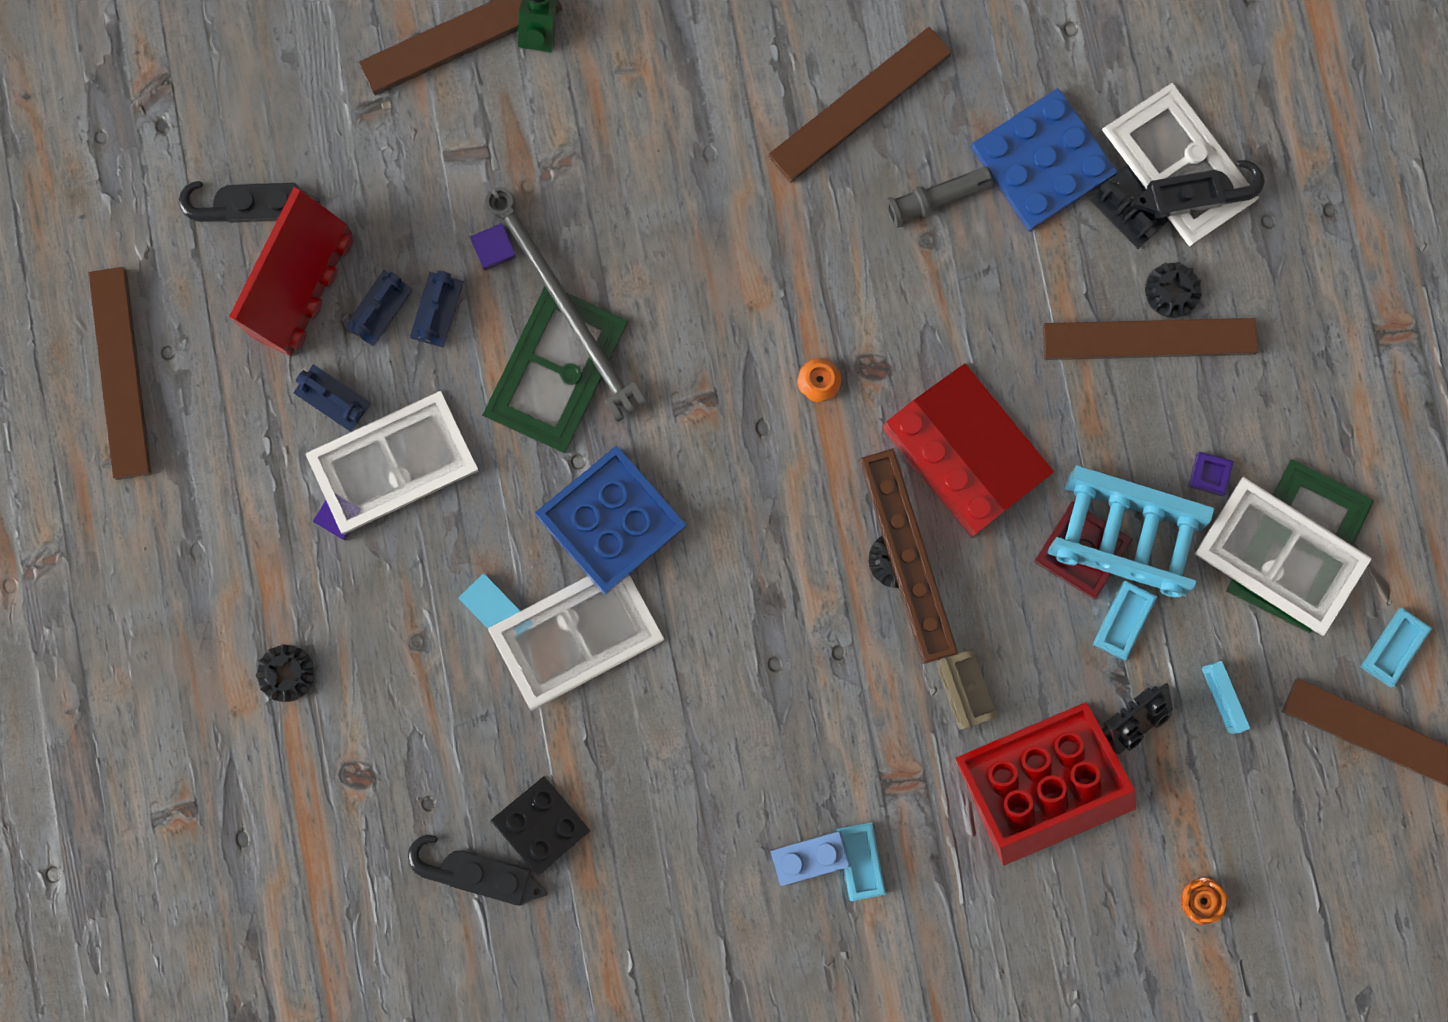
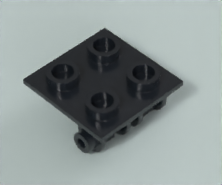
M1127 164L1112 179H1108L1089 200L1139 249L1169 219L1168 217L1155 219L1154 214L1131 206V203L1146 188Z
M1167 683L1160 688L1154 686L1152 689L1147 687L1134 698L1138 706L1133 701L1128 703L1132 710L1130 713L1125 708L1120 709L1124 718L1117 712L1103 723L1105 727L1102 731L1109 742L1113 740L1118 755L1125 749L1130 751L1137 747L1144 738L1143 734L1153 726L1158 728L1169 720L1172 715L1173 705Z
M544 776L490 820L537 876L543 873L552 863L590 832L589 828Z

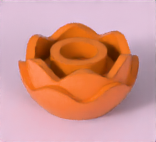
M817 358L806 362L799 371L797 384L799 390L809 400L823 402L834 398L838 394L842 377L834 363L827 359ZM817 377H822L823 381L819 383L816 379Z
M1200 878L1193 880L1184 888L1181 897L1182 909L1193 922L1205 925L1220 920L1224 915L1227 894L1216 881L1209 878ZM1202 898L1206 899V903L1204 905H1202L1200 902Z

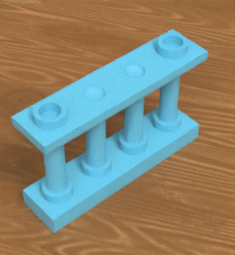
M1076 465L1068 477L1065 488L1073 491L1074 495L1077 496L1065 539L1056 537L1049 547L1048 554L1056 556V559L1064 564L1076 565L1079 563L1159 588L1162 594L1170 597L1186 596L1195 587L1196 580L1183 577L1193 532L1202 531L1211 522L1214 508ZM1095 498L1108 502V505L1111 507L1100 550L1079 544L1090 500ZM1129 509L1141 512L1145 517L1134 561L1113 555L1124 512ZM1162 520L1176 523L1179 528L1169 572L1148 566L1158 524Z

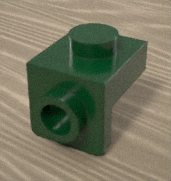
M522 0L518 11V48L544 52L553 51L555 14L558 8V0Z

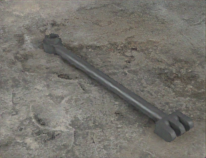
M494 188L499 198L507 199L508 203L504 209H497L498 199L489 191L485 200L488 210L493 215L501 217L613 393L612 396L604 401L618 422L621 421L624 417L621 410L617 407L618 405L623 403L628 413L632 414L636 410L629 398L635 396L636 401L642 407L648 403L635 382L625 387L518 218L514 211L515 198L506 188Z

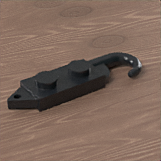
M1239 160L1236 162V166L1246 168L1252 173L1253 182L1250 186L1234 189L1229 177L1222 171H1217V169L1153 180L1147 185V189L1131 203V206L1154 214L1155 219L1218 208L1225 204L1247 201L1257 197L1263 190L1264 174L1255 163L1248 160Z
M196 181L183 188L179 196V206L186 217L198 222L277 221L293 188H298V185L296 183L226 185L216 193L213 208H195L190 204V195L195 189L203 186L201 181ZM303 191L316 202L320 203V200L317 197Z
M434 835L420 836L413 841L408 851L409 865L415 874L428 880L449 885L450 887L521 906L522 902L548 895L547 891L531 876V870L460 850L450 853L443 861L441 868L422 862L419 857V851L424 844L436 843L438 841L437 836ZM536 888L541 891L539 895H536L534 892Z

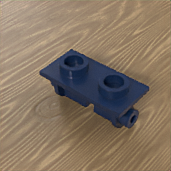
M383 270L344 328L374 347L413 288L403 283L402 279L394 273H388Z
M445 271L429 272L410 339L444 348L464 281L451 278V274Z
M314 364L308 372L303 370L296 378V382L299 385L293 393L350 432H352L371 405L369 401Z

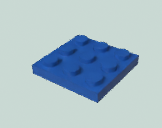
M1059 88L971 145V149L982 165L988 169L991 178L1029 232L1117 174L1114 166Z
M617 445L535 512V516L604 596L686 528L684 521Z

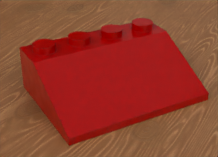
M294 187L229 318L252 339L288 356H292L294 350H299L305 341L307 334L305 328L310 318L314 319L320 311L322 305L320 297L325 287H330L337 276L338 269L336 265L341 255L346 256L352 246L353 237L351 235L353 232L348 225L306 193Z
M965 363L907 404L887 420L883 426L886 434L971 538L1054 473L1049 464Z
M1087 702L955 758L986 832L1003 866L1136 809L1135 789Z

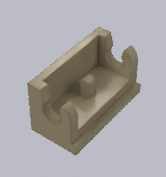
M974 649L935 662L959 730L998 717L979 668Z

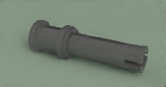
M983 166L980 169L927 189L917 186L913 188L912 193L896 199L888 197L885 200L890 220L895 228H899L903 225L904 221L920 215L924 218L928 217L932 213V209L981 190L992 188V181H987V179L991 178L990 173Z

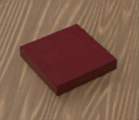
M1072 501L1034 562L1095 600L1110 578L1111 573L1079 563L1076 565L1064 564L1059 562L1056 556L1048 554L1049 547L1056 537L1061 539L1066 537L1075 504ZM1087 511L1079 544L1100 550L1107 522ZM1119 531L1113 555L1123 557L1133 539Z

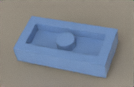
M841 830L770 851L780 886L851 866Z

